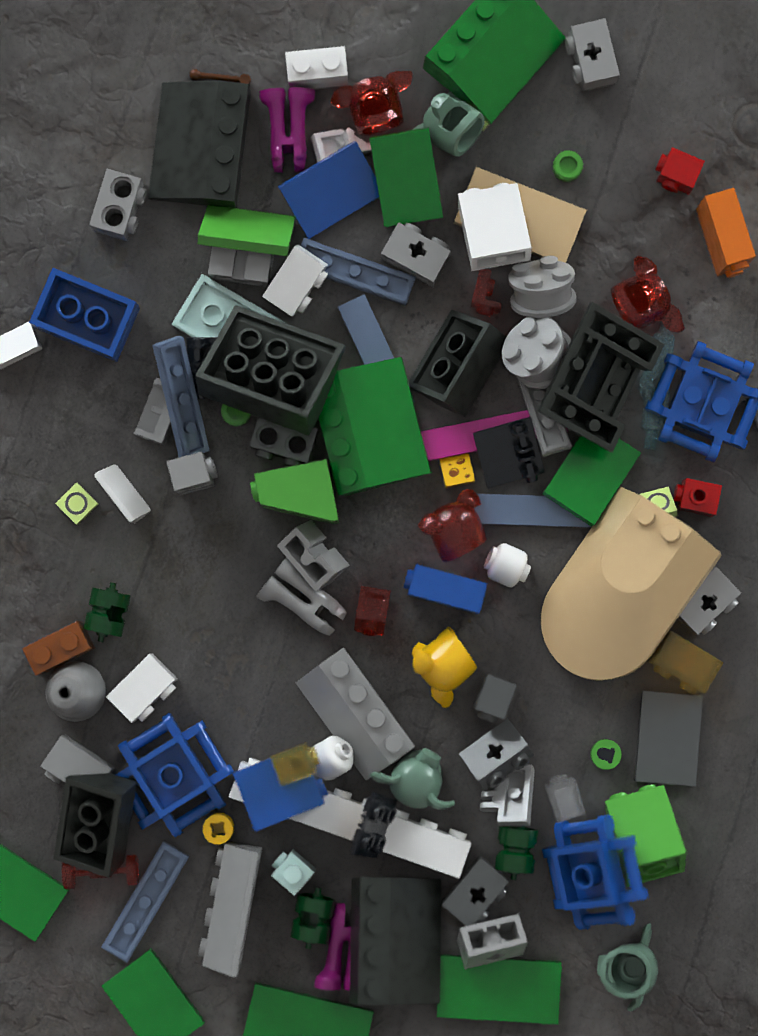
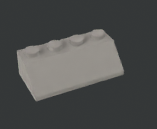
M344 647L296 682V685L332 735L344 739L351 745L354 758L353 764L365 780L371 778L370 774L372 772H380L415 747L414 743Z
M227 841L224 848H218L215 865L220 866L218 878L213 877L210 896H215L213 908H207L204 926L209 927L207 939H201L198 956L204 957L202 966L228 976L237 977L241 967L263 847Z

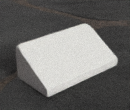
M29 322L0 336V370L43 349Z
M111 465L94 474V477L130 523L135 524L150 513V507L117 465Z

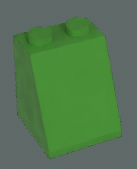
M327 460L254 474L255 481L250 482L253 500L260 502L263 508L329 524H339Z
M654 784L641 787L638 790L639 792L628 795L625 792L617 793L605 801L606 815L612 816L614 820V838L635 836L637 845L634 846L642 883L685 872L686 850L664 785L657 787ZM617 849L626 887H630L622 849Z

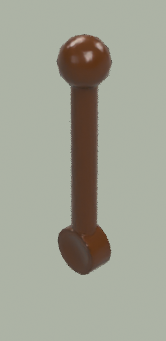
M193 69L189 73L190 79L194 81L201 78L249 85L251 83V78L248 74H242L240 77L201 73L197 69Z

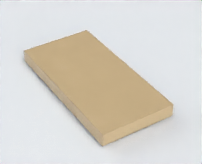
M476 167L467 190L471 188L481 190L492 188L500 183L515 184L517 182ZM517 183L532 247L531 254L541 258L555 256L558 258V261L566 263L586 209ZM458 211L454 224L462 226Z

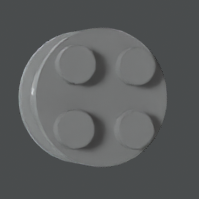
M545 256L540 260L516 264L509 273V285L514 289V293L510 298L511 308L520 315L533 318H551L552 316L569 311L576 304V292L571 288V284L575 280V271L572 266L558 261V258L555 256Z
M526 317L507 335L502 348L503 363L525 386L532 389L548 388L572 339L551 318Z

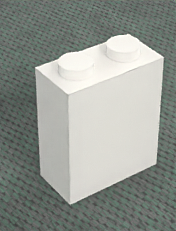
M500 183L492 188L481 190L471 188L464 191V193H458V209L471 271L531 261L532 247L517 183Z

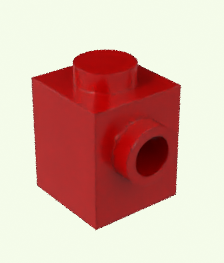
M672 147L668 155L662 154L655 170L660 173L656 181L662 183L661 186L670 192L678 193V191L689 195L695 186L705 161Z
M689 478L682 480V484L676 485L673 497L674 502H678L677 510L709 517L715 516L717 514L722 485Z

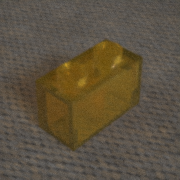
M672 631L667 632L649 661L655 666L653 669L655 673L667 680L673 676L681 681L680 688L694 696L696 692L702 694L707 692L724 663Z

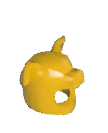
M451 627L443 630L430 644L425 645L418 642L412 650L414 671L421 675L431 687L433 699L441 704L443 708H448L454 698L452 690L463 684L477 669L475 662Z

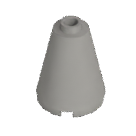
M73 661L62 664L52 672L46 684V699L49 707L57 716L67 721L78 722L91 718L100 710L105 700L106 685L101 673L92 665L84 662Z

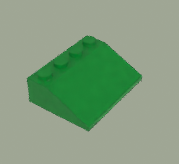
M475 0L425 56L423 70L458 99L480 111L484 116V120L491 125L565 41V36L535 0Z
M398 357L337 370L319 416V421L338 495L349 496L431 474L403 358Z

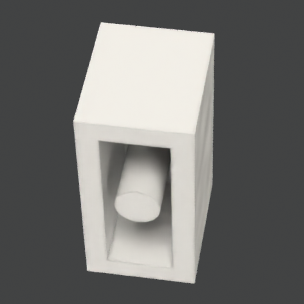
M345 46L285 52L289 88L318 89L348 86Z
M296 245L262 297L290 316H294L298 311L303 314L312 300L308 297L314 286L319 289L327 278L328 273L324 270L328 264L300 245Z
M148 654L106 698L131 723L137 719L143 722L155 710L151 705L159 698L164 701L176 689L173 684L178 679L154 654Z

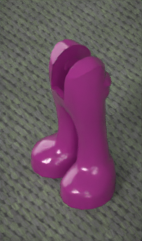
M291 87L288 89L291 124L289 137L285 133L286 90L284 88L260 90V101L269 109L271 124L270 151L274 172H284L285 159L283 154L294 153L295 173L303 172L307 152L305 112L307 105L315 100V90L303 87Z
M336 903L334 916L330 921L332 928L324 969L315 978V988L334 991L341 990L342 951L344 942L347 940L348 955L343 978V989L350 991L351 927H344L345 903Z

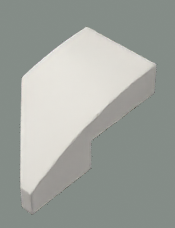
M349 127L345 131L337 129L314 133L311 136L317 163L353 141L357 142L363 155L371 153L370 142L366 143L354 135L355 131Z

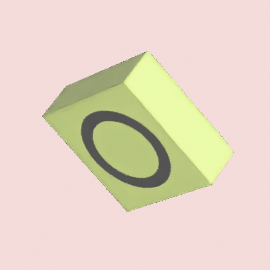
M77 482L55 503L76 525H79L99 505Z
M669 487L640 494L672 516H677V508Z

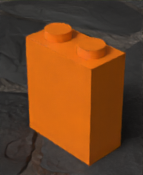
M735 188L707 195L696 208V212L716 275L726 274L727 278L738 276L744 273L743 270L749 267V263L756 255Z

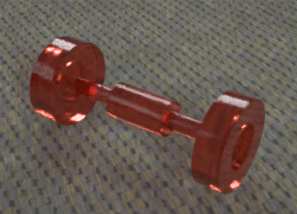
M137 854L127 855L126 867L118 868L113 873L126 874L128 886L138 885L139 883ZM62 862V883L64 889L75 888L76 876H89L90 879L108 878L87 870H75V866Z

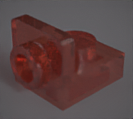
M490 269L479 270L470 306L476 308V313L485 316H493V313L499 314L502 306L500 302L485 299V296H492L495 279H490L492 271Z
M361 586L355 618V631L361 632L366 636L384 635L391 594L390 590Z

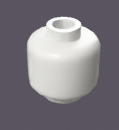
M506 543L500 544L498 547L493 546L484 563V569H487L488 578L507 587H514L519 581L525 582L531 566L527 564L526 552Z
M330 736L311 748L317 764L316 767L312 768L313 772L324 780H333L352 768L354 762L353 749L348 742L338 736Z

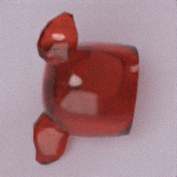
M411 71L390 72L385 78L382 76L365 78L355 83L353 87L343 85L333 93L330 100L331 104L341 109L350 107L351 117L359 135H372L391 130L404 123L398 92L407 89L411 85L413 74Z
M637 256L634 258L636 276L618 283L610 290L620 317L638 329H643L662 321L669 331L682 332L685 329L682 315L679 309L671 304L669 290L665 282L657 275L656 265L647 257Z
M463 490L455 502L440 506L432 513L425 515L418 523L419 529L424 534L431 536L442 562L455 560L476 549L487 540L485 530L475 510L476 507L481 505V502L474 490Z

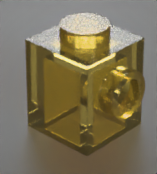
M307 742L270 756L281 786L317 773L316 766L321 764L315 747L309 748Z

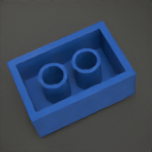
M52 267L29 323L35 329L118 362L140 307L136 301Z

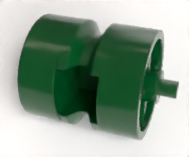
M110 582V587H106V590L92 588L89 605L92 607V611L86 613L83 629L96 632V635H99L98 642H104V638L108 637V635L122 637L125 620L122 618V614L128 611L131 596L118 593V590L115 589L116 583Z
M499 825L498 840H500L499 843L504 846V849L496 854L495 869L511 874L510 880H516L517 875H520V873L533 874L536 859L529 852V849L534 848L537 844L539 830L525 826Z
M318 887L315 888V893H298L295 912L299 915L293 919L290 937L305 942L306 949H311L312 944H329L332 926L328 923V920L334 916L337 900L323 896L321 894L322 888Z

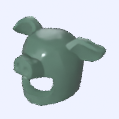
M451 92L447 94L440 93L433 97L431 106L424 115V123L412 130L429 127L432 145L451 155L460 157L471 148L479 137L484 126V116L476 108L458 99Z
M423 748L422 750L406 753L395 764L390 776L379 772H372L370 774V777L375 781L389 785L390 791L396 800L413 809H424L431 806L437 810H446L455 804L454 800L443 802L437 799L443 783V770L439 763L441 757L429 749Z
M651 923L644 926L639 943L621 945L610 951L609 954H602L598 957L597 974L600 976L601 982L607 991L615 996L633 998V1001L627 1008L630 1012L642 1005L644 995L651 991L657 981L658 961L654 952L648 947L652 934Z

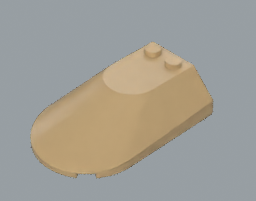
M619 487L595 525L590 529L554 581L544 599L541 612V629L547 648L561 666L585 679L603 681L629 675L640 668L653 654L721 557V552L692 528L645 497Z

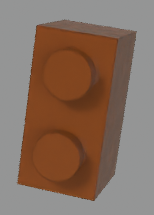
M76 621L22 648L35 676L43 675L95 649L87 630L83 629L84 624L82 621Z

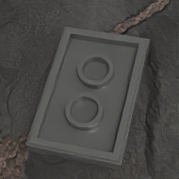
M641 690L634 781L696 787L703 696Z

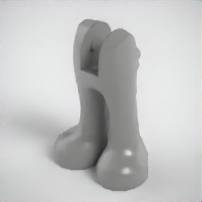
M285 557L274 574L303 593L311 603L307 604L274 576L268 579L256 597L264 602L274 600L281 603L312 628L330 636L335 629L318 615L326 607L331 614L343 620L347 614L346 610L324 590L320 589L315 592L288 558Z

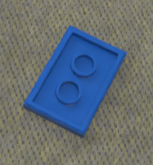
M356 141L351 142L278 186L308 239L379 197L376 177Z

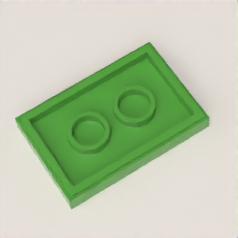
M207 205L198 234V244L288 256L295 227V216Z

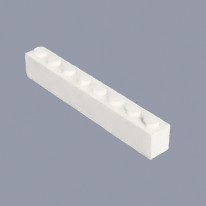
M249 758L248 762L242 761L238 770L260 761ZM234 780L229 798L243 802ZM335 788L334 793L327 790L328 795L324 796L325 804L289 818L353 840L356 829H360L357 825L362 823L363 818H361V814H365L363 809L367 798H364L363 802L351 799L352 793ZM396 809L395 818L388 825L385 833L386 844L382 851L460 878L471 846V841L466 839L467 834L452 828L449 829L448 833L437 829L438 824L433 821L421 818L419 823L408 819L409 813Z

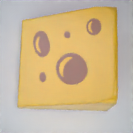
M469 453L439 459L445 488L475 482Z

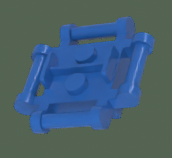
M697 341L689 362L676 355L666 354L664 359L666 365L651 401H647L645 410L664 418V424L658 436L659 441L664 443L672 442L704 455L706 460L714 463L722 442L745 450L748 443L746 438L758 410V389L745 385L754 363L747 360L741 362L706 347L707 344ZM703 358L739 373L736 381L708 368L698 366L700 359ZM678 369L683 371L670 406L666 408L662 404ZM742 395L749 398L736 433L733 435L728 433L727 429ZM677 425L712 440L711 444L708 445L673 430V426Z
M167 713L162 717V721L129 742L125 740L118 744V748L129 766L116 775L127 779L133 775L155 810L150 814L137 792H135L133 811L140 820L137 823L142 830L162 818L171 834L176 838L183 833V829L214 809L220 810L227 805L214 784L235 771L230 764L227 765L207 734L205 730L207 726L203 720L182 732L171 713ZM167 731L170 732L173 737L171 740L138 760L134 752ZM193 736L196 737L217 771L210 777L187 741ZM206 790L210 796L209 799L179 818L175 819L171 813L173 810Z
M602 815L595 820L574 823L558 821L554 825L557 845L542 848L543 858H547L554 889V908L564 909V911L572 910L574 924L579 930L589 929L594 925L619 923L622 926L632 925L635 921V913L633 908L629 906V902L648 898L647 889L642 885L634 846L637 845L635 836L614 838L613 830L615 825L610 815ZM598 832L599 840L571 844V835ZM617 849H622L631 890H626ZM615 906V911L589 913L586 911V908Z

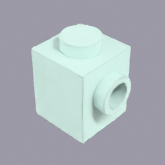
M292 849L288 855L283 851L274 861L272 866L275 870L271 876L295 896L315 873L316 868Z

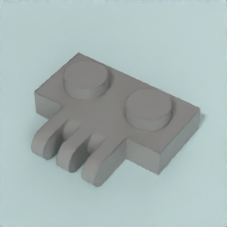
M527 764L520 770L512 771L505 776V780L499 786L487 789L493 791H482L481 799L492 802H481L480 811L498 812L497 822L500 826H530L535 773L532 764Z

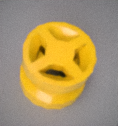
M223 812L212 814L205 820L203 825L204 837L212 844L221 845L226 843L234 833L235 825L233 819Z

